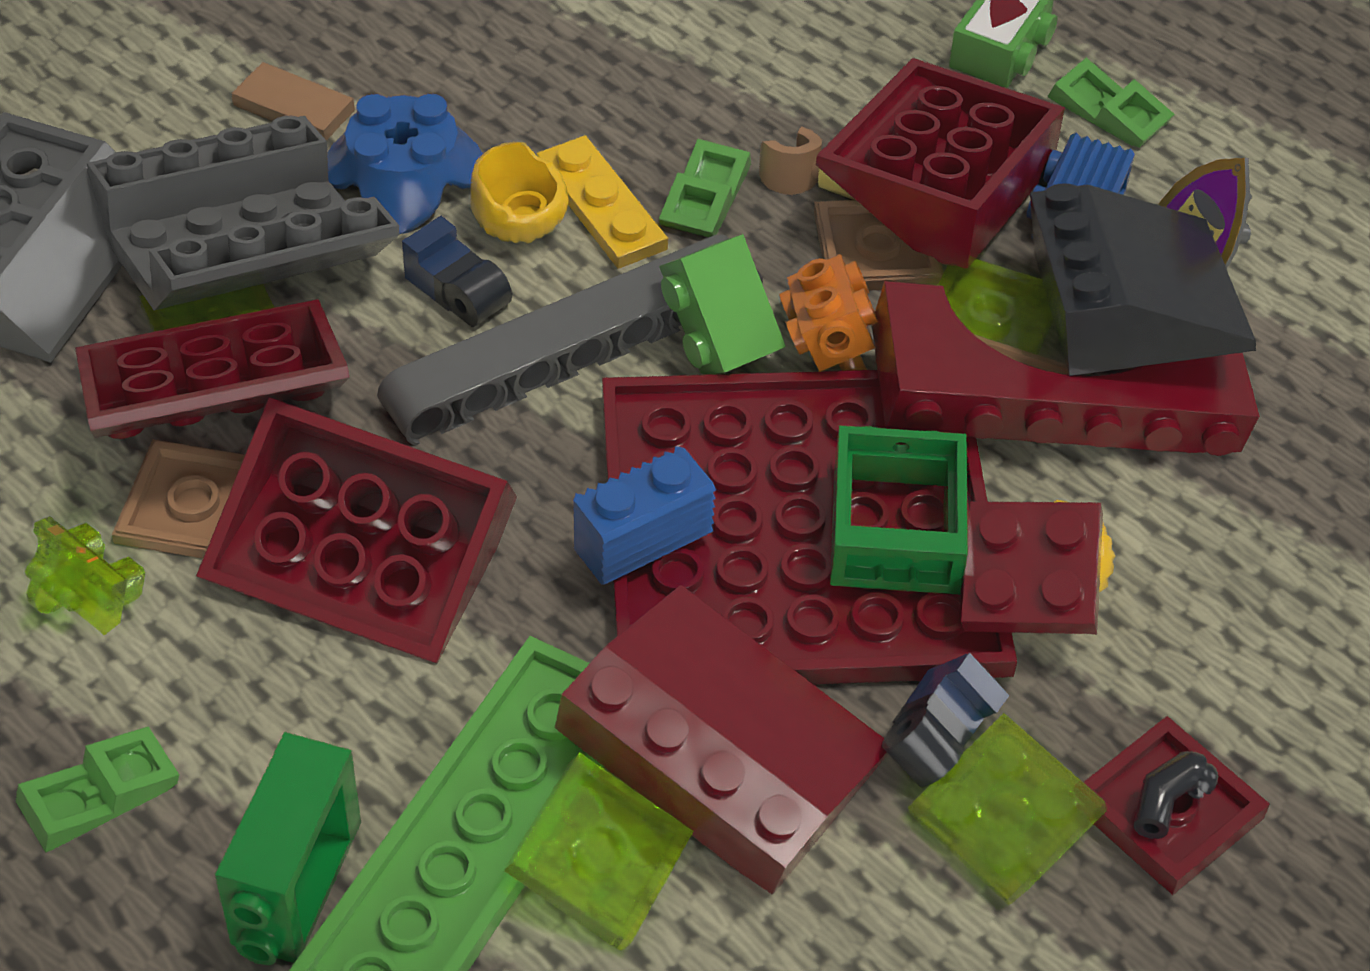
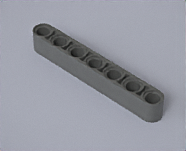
M720 234L708 237L403 365L390 372L382 380L378 387V400L406 440L412 445L420 444L418 439L438 430L441 434H444L474 421L472 416L489 408L497 411L527 398L525 393L542 385L550 388L580 375L577 372L579 369L596 362L600 366L630 353L628 348L648 340L651 344L681 331L679 328L681 322L677 312L671 310L664 299L661 289L663 276L659 266L730 238ZM757 270V272H758V274H759V277H760V280H761V282L763 283L762 275H761L760 272Z

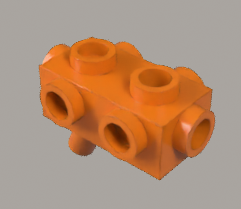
M841 254L828 260L814 259L808 262L796 274L787 277L790 289L779 293L782 305L789 318L786 325L798 353L802 355L810 351L819 372L839 364L841 371L867 370L860 354L875 348L869 325L878 322L867 295L869 294L867 284L857 262L853 261L845 264Z

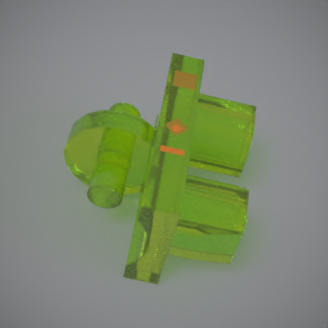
M50 516L34 522L33 532L38 538V547L34 557L25 569L26 577L31 580L26 592L27 601L40 613L48 614L57 611L61 607L70 612L75 611L103 635H106L121 623L123 606L128 605L142 595L145 579L144 568L129 556L110 564L103 559L105 544L101 534L86 522L69 530L65 529Z

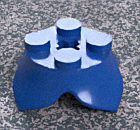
M370 94L362 97L357 102V112L349 119L345 133L340 136L328 151V181L335 189L342 190L354 185V187L358 186L362 198L375 196L399 224V234L413 231L432 216L439 207L446 184L449 183L450 186L454 185L460 189L470 188L474 165L477 159L483 155L479 146L456 125L454 117L447 111L446 100L435 94H426L420 97L406 95L384 97L378 94Z

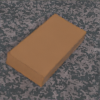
M264 62L232 92L234 106L271 121L282 116L300 117L305 115L326 141L355 111L354 98Z

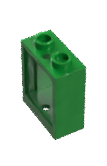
M839 425L834 464L830 585L960 594L968 555L966 434ZM898 442H903V443H906V444H905V445H897L896 443H898ZM852 480L944 486V532L851 526Z
M284 732L215 873L230 944L235 946L238 953L254 963L272 965L276 962L277 958L295 963L308 943L361 825L352 750Z

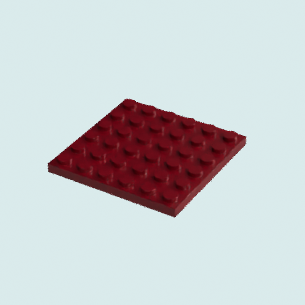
M878 370L602 378L607 482L609 477L619 479L620 472L630 474L631 467L641 469L642 462L652 463L653 457L659 458L664 455V452L674 453L676 446L687 450L712 480L716 489L713 492L716 498L713 500L715 507L712 508L714 516H712L714 524L711 525L713 532L613 580L616 637L678 586L682 585L812 684L921 681L929 669L969 652L993 678L1014 677L1017 657L1012 633L964 632L961 623L964 576L960 594L830 585L834 464L839 425L871 426L885 429ZM966 437L967 534L970 501L988 502L977 440L974 437ZM898 442V443H896V444H897V445H905L906 443ZM852 480L851 526L944 532V486Z

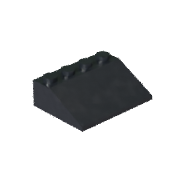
M1062 183L1053 185L1044 191L1030 192L1034 254L1069 376L1256 351V339L1206 219L1088 184L1076 186Z

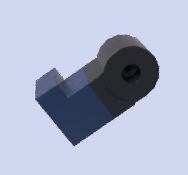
M442 215L402 240L405 278L448 312H453L472 328L512 301V289L502 270L492 261L481 259L457 239L456 227Z
M970 652L927 671L893 720V726L885 736L882 748L904 769L919 787H927L938 781L955 766L964 752V746L984 718L996 714L1009 695Z

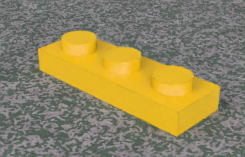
M586 135L537 153L538 157L551 161L553 166L561 173L567 186L568 206L617 269L668 250V237Z

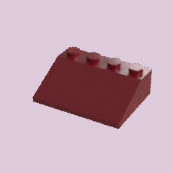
M912 58L817 154L816 166L911 249L934 257L942 264L968 269L1044 177L1052 150H1057L1065 107Z
M319 299L75 347L88 423L94 438L107 435L113 439L129 438L141 433L146 427L166 423L174 426L192 425L203 420L205 415L229 410L239 414L250 413L264 407L269 397L276 400L287 398L295 401L313 400L322 396L325 390L340 388L350 378L348 365Z
M269 397L196 576L205 581L438 664L498 548L517 495L507 480Z
M682 585L678 586L607 644L561 695L554 727L735 870L772 895L888 755L882 748L884 737Z

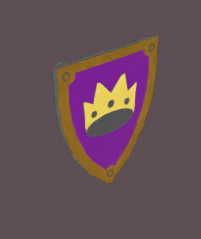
M1249 158L1218 159L1197 167L1178 180L1158 203L1160 206L1206 219L1226 269L1234 258L1239 244H1246L1251 236V229L1246 223L1248 203L1252 199L1249 180Z

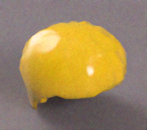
M524 142L502 143L487 150L477 159L471 175L470 205L472 213L480 227L485 229L486 234L498 237L504 242L532 243L536 238H542L545 234L553 232L556 225L561 223L567 211L569 198L563 176L553 166L551 161L536 156Z

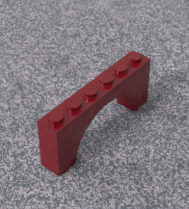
M884 281L875 309L878 322L871 326L885 429L966 434V437L978 439L989 438L1036 443L1143 449L1158 452L1209 453L1215 456H1222L1232 452H1242L1260 417L1243 353L1139 366L1132 370L1110 375L1069 376L1023 364L985 344L957 317L946 297L944 286Z

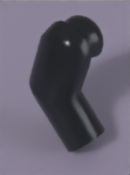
M1183 751L1144 777L1133 825L1138 834L1150 839L1164 838L1169 832L1175 799L1186 792L1189 796L1200 799L1203 798V793L1209 795L1214 791L1218 783V772L1213 765L1207 763L1205 755L1193 751Z

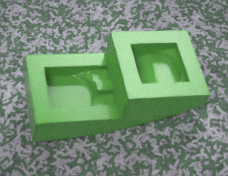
M1087 57L1056 82L1047 96L1052 101L1124 142L1139 148L1171 121L1175 115L1135 79L1122 89Z
M697 139L684 174L678 172L659 217L660 225L705 237L715 236L750 169V152Z
M149 726L85 746L83 764L18 784L16 803L46 853L167 792L178 784L179 773Z

